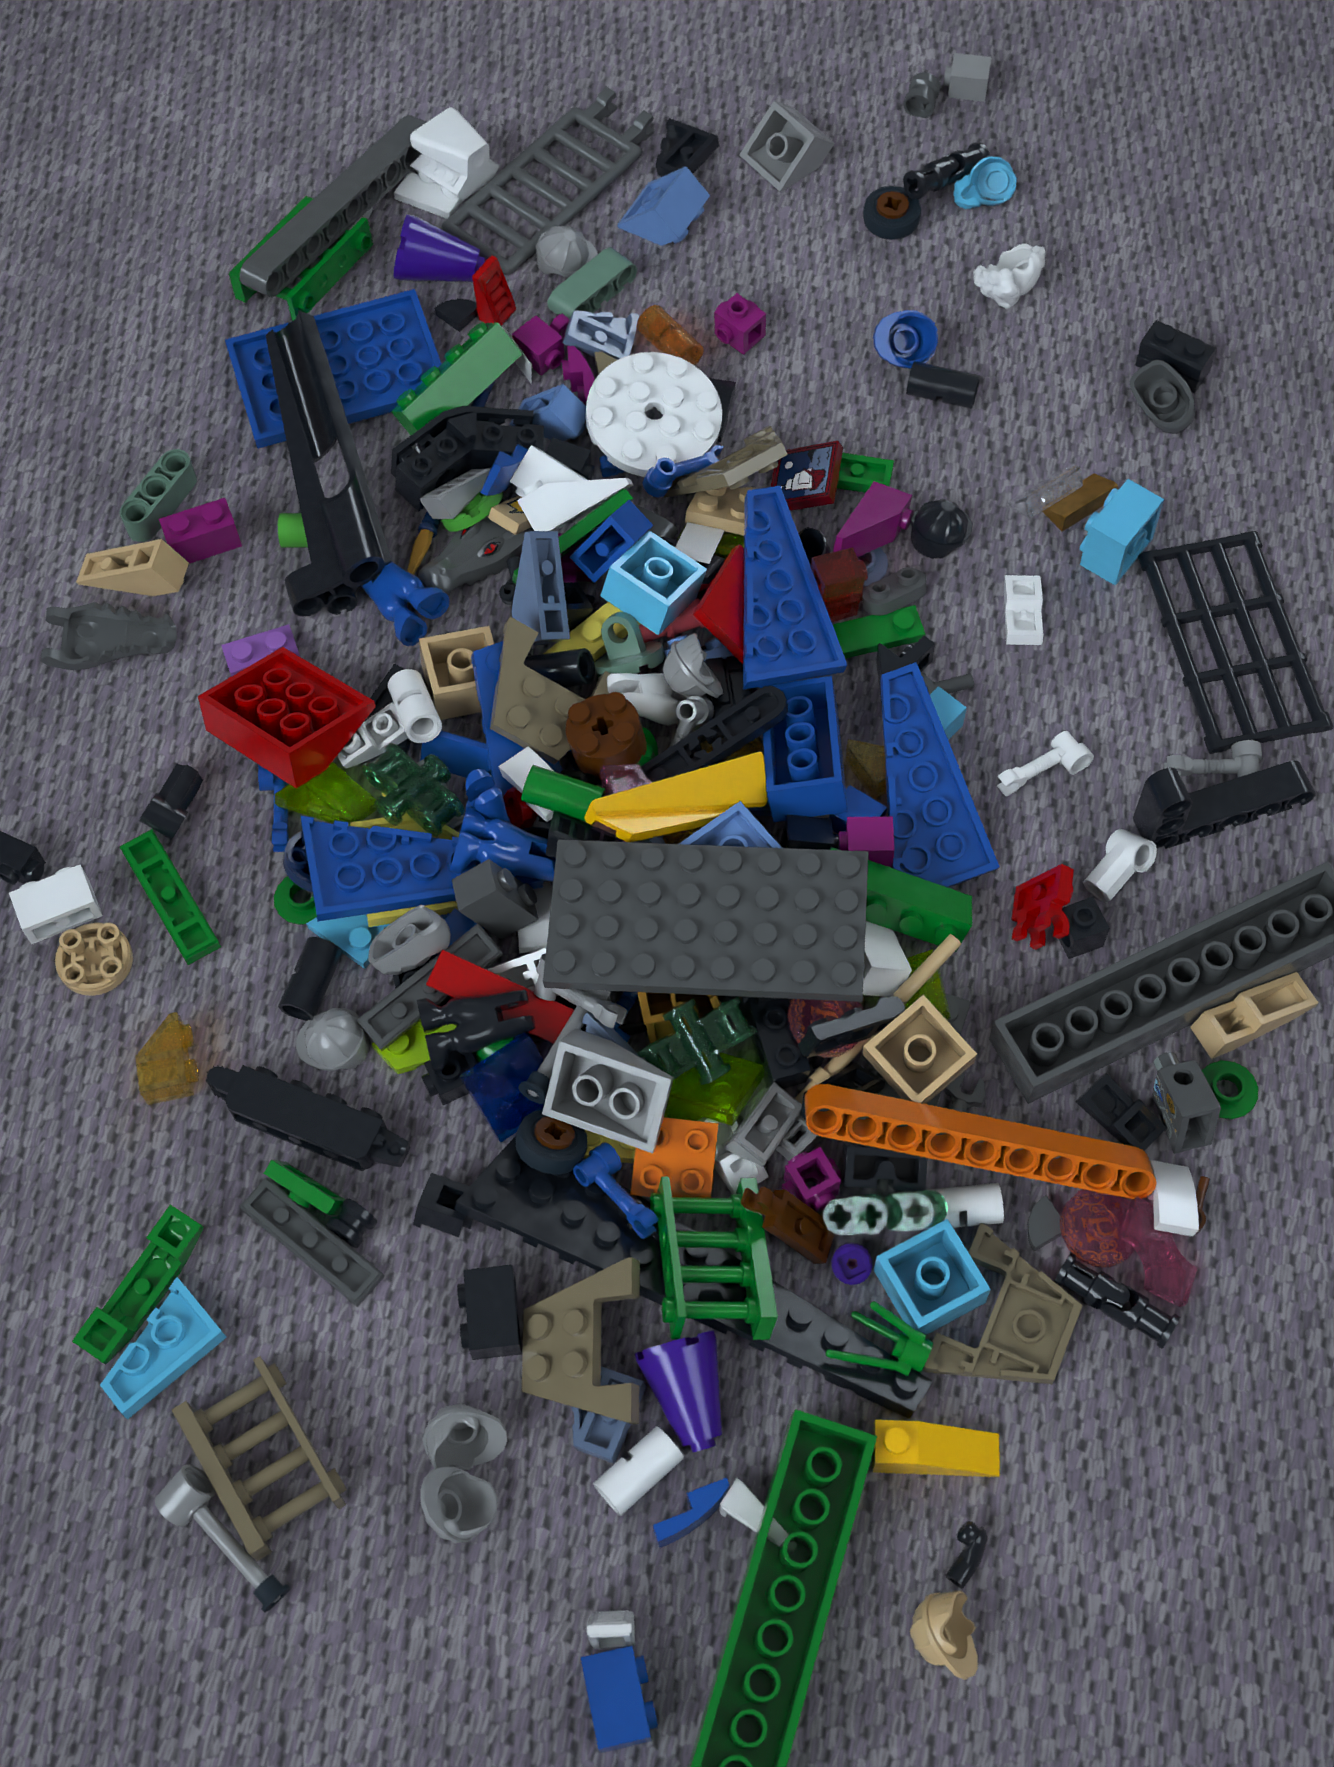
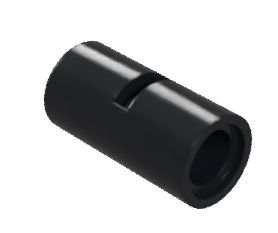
M914 361L908 379L906 394L934 401L937 400V397H943V403L972 409L979 387L980 375Z
M586 648L527 656L524 660L525 666L564 688L591 684L594 680V659Z
M319 937L307 938L294 968L296 973L291 975L278 1005L283 1013L304 1021H312L314 1015H317L343 953L337 945Z

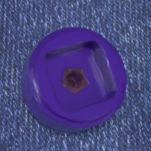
M849 1242L837 1248L832 1258V1270L841 1282L856 1285L865 1281L871 1273L873 1265L872 1256L865 1246Z

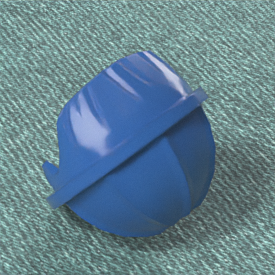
M917 310L894 312L882 318L875 327L873 335L874 348L878 355L888 363L900 368L911 369L914 361L926 363L934 355L938 344V330L932 319Z

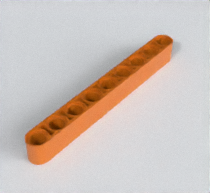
M829 1084L812 1086L804 1097L807 1127L813 1134L821 1137L1129 1199L1146 1198L1156 1188V1179L1148 1155L1143 1149ZM820 1109H829V1110L824 1111V1112H823V1111H817V1110H820ZM859 1117H868L866 1119H857Z

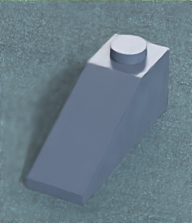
M528 531L524 535L511 611L512 618L539 632L533 645H546L570 639L558 531Z

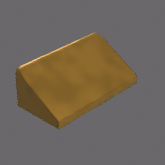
M1093 473L1040 506V510L1063 532L1103 507L1109 493L1114 488L1118 489V485L1112 480Z

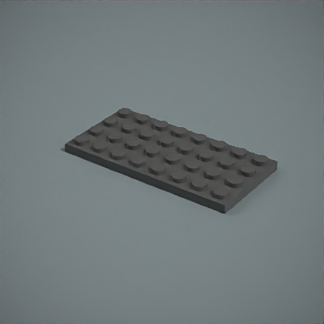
M558 840L543 974L544 988L863 1002L868 851Z

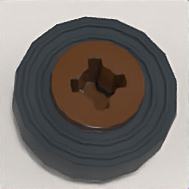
M885 186L873 191L866 198L863 209V218L868 230L880 238L890 240L901 239L912 234L918 227L921 216L919 200L911 199L906 194L904 187Z
M543 1110L534 1111L525 1116L516 1133V1150L520 1158L531 1168L542 1173L558 1175L571 1172L574 1166L582 1161L587 1151V1134L584 1129L543 1115Z

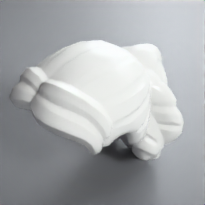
M1019 244L1009 251L1002 252L997 265H989L987 269L979 265L973 271L974 283L980 287L981 293L984 296L994 299L998 306L1009 309L1018 302L1020 296L1028 293L1035 286L1041 270L1045 266V249L1040 246L1032 247L1029 244Z

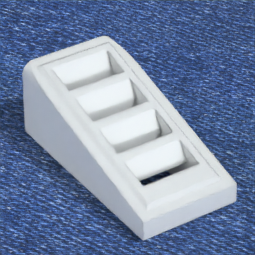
M736 1478L720 1503L719 1511L722 1516L726 1517L729 1514L757 1532L764 1505L742 1481ZM772 1518L767 1539L780 1547L789 1534ZM795 1541L788 1543L787 1552L789 1554L793 1553L797 1547Z
M622 1610L602 1611L591 1614L587 1623V1636L591 1646L594 1649L635 1645L633 1612Z

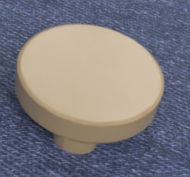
M113 923L85 924L76 929L66 930L59 938L60 945L55 957L57 973L63 983L70 990L78 994L93 996L107 993L120 985L130 972L133 962L131 945L125 935Z

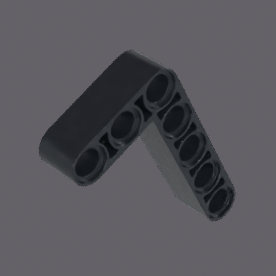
M1289 761L1188 793L1177 769L1169 767L1159 770L1147 778L1133 816V821L1141 837L1153 841L1156 844V848L1164 846L1167 849L1191 841L1190 837L1199 835L1202 838L1224 831V827L1231 824L1233 827L1258 820V816L1263 814L1271 816L1293 809L1291 805L1297 803L1305 805L1316 796V792L1299 761Z

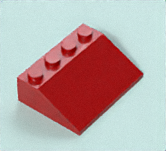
M284 647L279 648L198 696L207 732L296 789L328 768L376 707L374 700Z

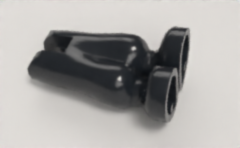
M526 990L481 996L455 997L443 1006L436 1005L428 998L416 1000L424 1034L434 1032L445 1025L453 1024L456 1026L455 1029L448 1032L425 1035L433 1071L443 1070L446 1067L449 1054L452 1051H458L462 1054L473 1053L494 1043L535 1029L534 1018L531 1015L505 1021L502 1011L529 1003Z

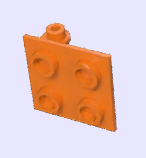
M664 1117L655 1151L650 1153L635 1147L630 1195L651 1197V1193H657L661 1176L670 1177L672 1197L711 1198L719 1123Z

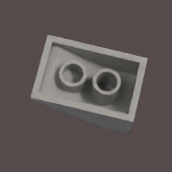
M575 1029L559 1041L542 1114L653 1153L656 1149L674 1077L613 1041Z

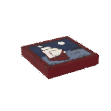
M839 440L786 450L788 455L777 460L779 465L773 470L771 487L781 486L789 510L793 511L834 504L843 453V446Z

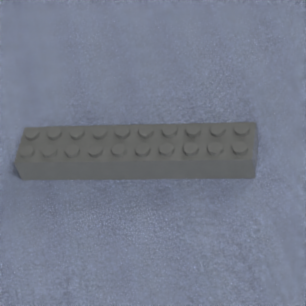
M1325 862L995 1020L989 1040L1026 1102L1029 1104L1193 1024L1204 1011L1233 1001L1243 991L1294 972L1298 973L1333 956L1334 870L1328 862Z

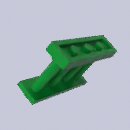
M305 196L228 273L236 299L246 303L257 292L241 284L240 270L243 263L311 202L313 198ZM362 217L350 230H346L338 238L340 241L332 249L327 248L317 257L320 261L312 269L307 267L297 276V278L302 280L293 289L285 287L275 296L288 302L292 321L296 319L298 310L304 313L310 312L323 296L372 247L373 240L367 218Z
M661 1176L657 1193H651L650 1210L655 1213L659 1220L657 1223L666 1297L662 1301V1319L664 1323H669L671 1340L680 1339L686 1319H744L746 1323H751L753 1340L770 1339L778 1315L765 1231L762 1227L763 1218L762 1214L750 1211L741 1205L745 1188H749L758 1194L756 1178H740L736 1194H731L730 1198L672 1197L670 1177ZM674 1213L729 1214L730 1218H736L737 1228H735L734 1232L676 1231ZM678 1248H734L735 1252H741L742 1262L739 1266H680ZM683 1283H739L740 1287H746L747 1298H745L744 1302H685Z

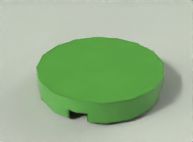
M479 492L454 519H441L443 526L448 531L454 532L469 528L489 515L491 507L500 503L503 492L490 496Z

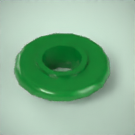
M287 876L277 886L274 894V907L278 914L287 922L304 925L317 917L314 897L312 895L311 899L305 903L294 902L293 897L296 892L303 889Z
M1221 1060L1210 1063L1202 1069L1221 1107L1218 1118L1236 1119L1244 1117L1254 1108L1258 1100V1085L1254 1076L1246 1067L1233 1061ZM1229 1080L1237 1086L1238 1095L1234 1097L1222 1095L1218 1091L1217 1082Z

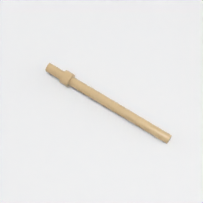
M949 934L893 995L895 997L898 996L905 1005L961 946V942L955 936ZM874 1036L849 1046H844L824 1068L819 1066L809 1077L811 1080L795 1099L802 1104L804 1092L841 1072Z

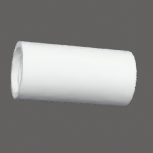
M404 669L395 673L388 682V690L407 737L415 743H426L433 740L441 732L442 723L421 674L413 669Z
M998 1183L929 1189L925 1192L917 1191V1208L922 1231L946 1219L949 1220L953 1228L979 1226L980 1223L985 1225L1003 1223V1199Z
M658 1426L652 1429L628 1451L630 1457L627 1460L621 1457L593 1483L599 1494L619 1516H622L684 1459L683 1454L675 1443Z

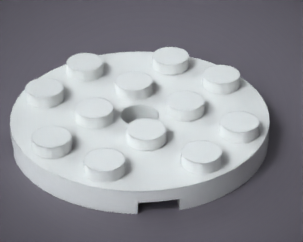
M658 352L636 353L610 364L595 379L590 388L586 404V425L593 444H597L600 450L608 457L607 460L614 466L630 474L645 477L647 471L654 467L660 458H669L674 463L703 456L706 452L711 451L717 442L722 422L720 398L709 378L690 362L680 357ZM656 407V410L660 411L663 417L658 420H652L645 415V412Z

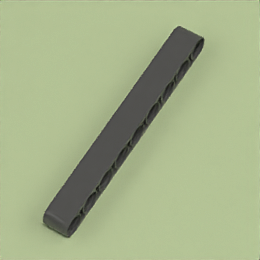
M412 115L403 117L243 263L240 270L241 284L269 297L278 295L413 169L410 165L422 153L412 147L410 137L413 131L427 123V121Z

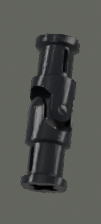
M975 142L965 151L957 150L927 163L922 170H911L904 175V190L911 199L919 200L929 191L936 192L944 189L946 185H952L957 180H961L965 175H969L972 168L980 160L989 156V150L983 143Z
M1072 1252L1067 1257L1054 1280L1059 1286L1063 1285L1084 1297V1303L1095 1309H1100L1105 1315L1129 1330L1136 1328L1156 1340L1157 1346L1161 1349L1164 1348L1181 1318L1176 1314L1170 1316L1151 1305L1148 1297L1123 1283L1115 1281L1112 1276L1104 1271L1097 1273L1080 1263ZM1129 1300L1132 1307L1131 1310L1123 1311V1305Z

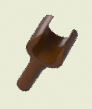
M1200 1176L1196 1189L1199 1231L1195 1235L1202 1230L1206 1223V1216L1202 1209L1210 1178Z

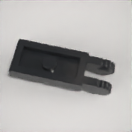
M889 995L887 998H879L875 1007L863 1011L860 1007L853 1008L844 1013L840 1018L829 1021L828 1018L819 1019L807 1027L808 1032L798 1044V1047L803 1057L807 1059L871 1038V1036L877 1035L904 1012L906 1006H904V1002L898 996Z

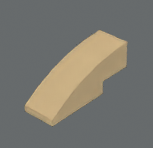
M1294 972L1243 991L1233 1001L1204 1011L1190 1028L1210 1058L1213 1059L1292 1021L1314 1008L1318 1001L1300 975Z

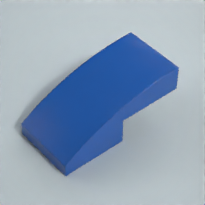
M517 444L511 456L500 451L485 479L480 493L490 496L507 490L512 485L509 481L528 449Z
M727 1477L688 1492L687 1501L691 1510L653 1524V1531L659 1548L686 1536L713 1515L730 1489Z

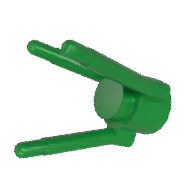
M872 1301L870 1303L871 1309L902 1331L900 1334L857 1311H853L851 1317L894 1341L895 1344L891 1355L897 1357V1361L831 1349L826 1351V1356L829 1358L895 1370L908 1376L911 1369L917 1372L923 1370L933 1347V1342L926 1339L927 1334L912 1328L888 1309Z

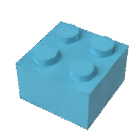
M1127 479L1119 490L1116 488L1112 489L1104 502L1102 511L1100 513L1095 511L1085 525L1084 530L1088 533L1080 546V551L1083 552L1080 565L1116 585L1138 558V555L1143 552L1153 539L1164 499L1130 479Z
M649 530L609 567L600 596L621 611L632 615L640 624L659 635L697 598L707 568Z
M948 1219L876 1256L874 1272L902 1320L912 1328L925 1334H929L985 1304L991 1290Z

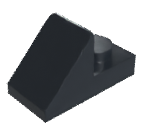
M923 636L915 645L911 643L906 646L900 657L881 643L878 644L876 662L880 699V677L882 674L917 662L919 670L922 672L933 661L934 642Z

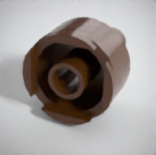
M611 692L609 694L595 695L580 703H575L569 708L565 728L566 737L575 762L583 773L596 776L597 780L614 781L630 775L637 768V763L642 755L643 757L645 756L647 742L638 712L623 694Z

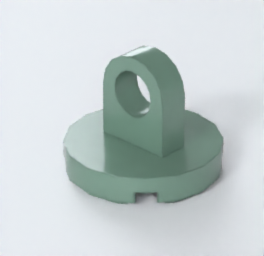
M617 612L612 614L603 623L601 633L607 655L594 663L598 678L605 671L610 674H637L640 672V666L648 664V668L652 669L661 664L665 659L663 645L660 642L644 643L640 627L632 615L626 612ZM614 623L622 624L628 632L627 639H621L614 633Z

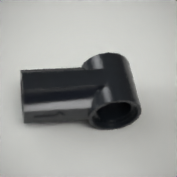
M176 764L160 792L155 793L139 821L172 840L188 814L186 809L191 801H193L204 780L200 777L199 772L189 765Z

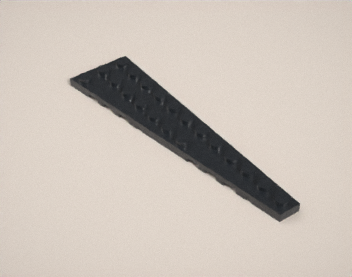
M516 1136L456 1201L455 1211L498 1231L505 1228L522 1236V1242L535 1248L540 1244L559 1253V1259L570 1264H574L577 1261L594 1269L595 1273L626 1258H635L640 1261V1296L662 1305L663 1298L666 1297L658 1223L653 1224L656 1229L654 1233L645 1239L641 1238L627 1220V1215L595 1182L584 1187L575 1178L573 1170L569 1173L554 1175L542 1173L526 1164L516 1150ZM622 1186L638 1204H643L646 1208L650 1209L648 1201L638 1195H630L631 1191ZM675 1219L676 1231H694ZM678 1248L680 1266H739L742 1262L722 1248ZM773 1280L778 1318L769 1340H753L751 1323H746L744 1319H693L725 1335L727 1331H730L750 1340L749 1346L760 1351H764L767 1348L788 1358L786 1363L802 1369L804 1365L822 1373L826 1381L843 1389L852 1390L856 1395L911 1419L933 1383L931 1379L913 1369L906 1376L895 1370L827 1357L826 1351L831 1349L897 1361L896 1357ZM683 1283L685 1302H744L745 1298H747L746 1287H740L739 1283Z

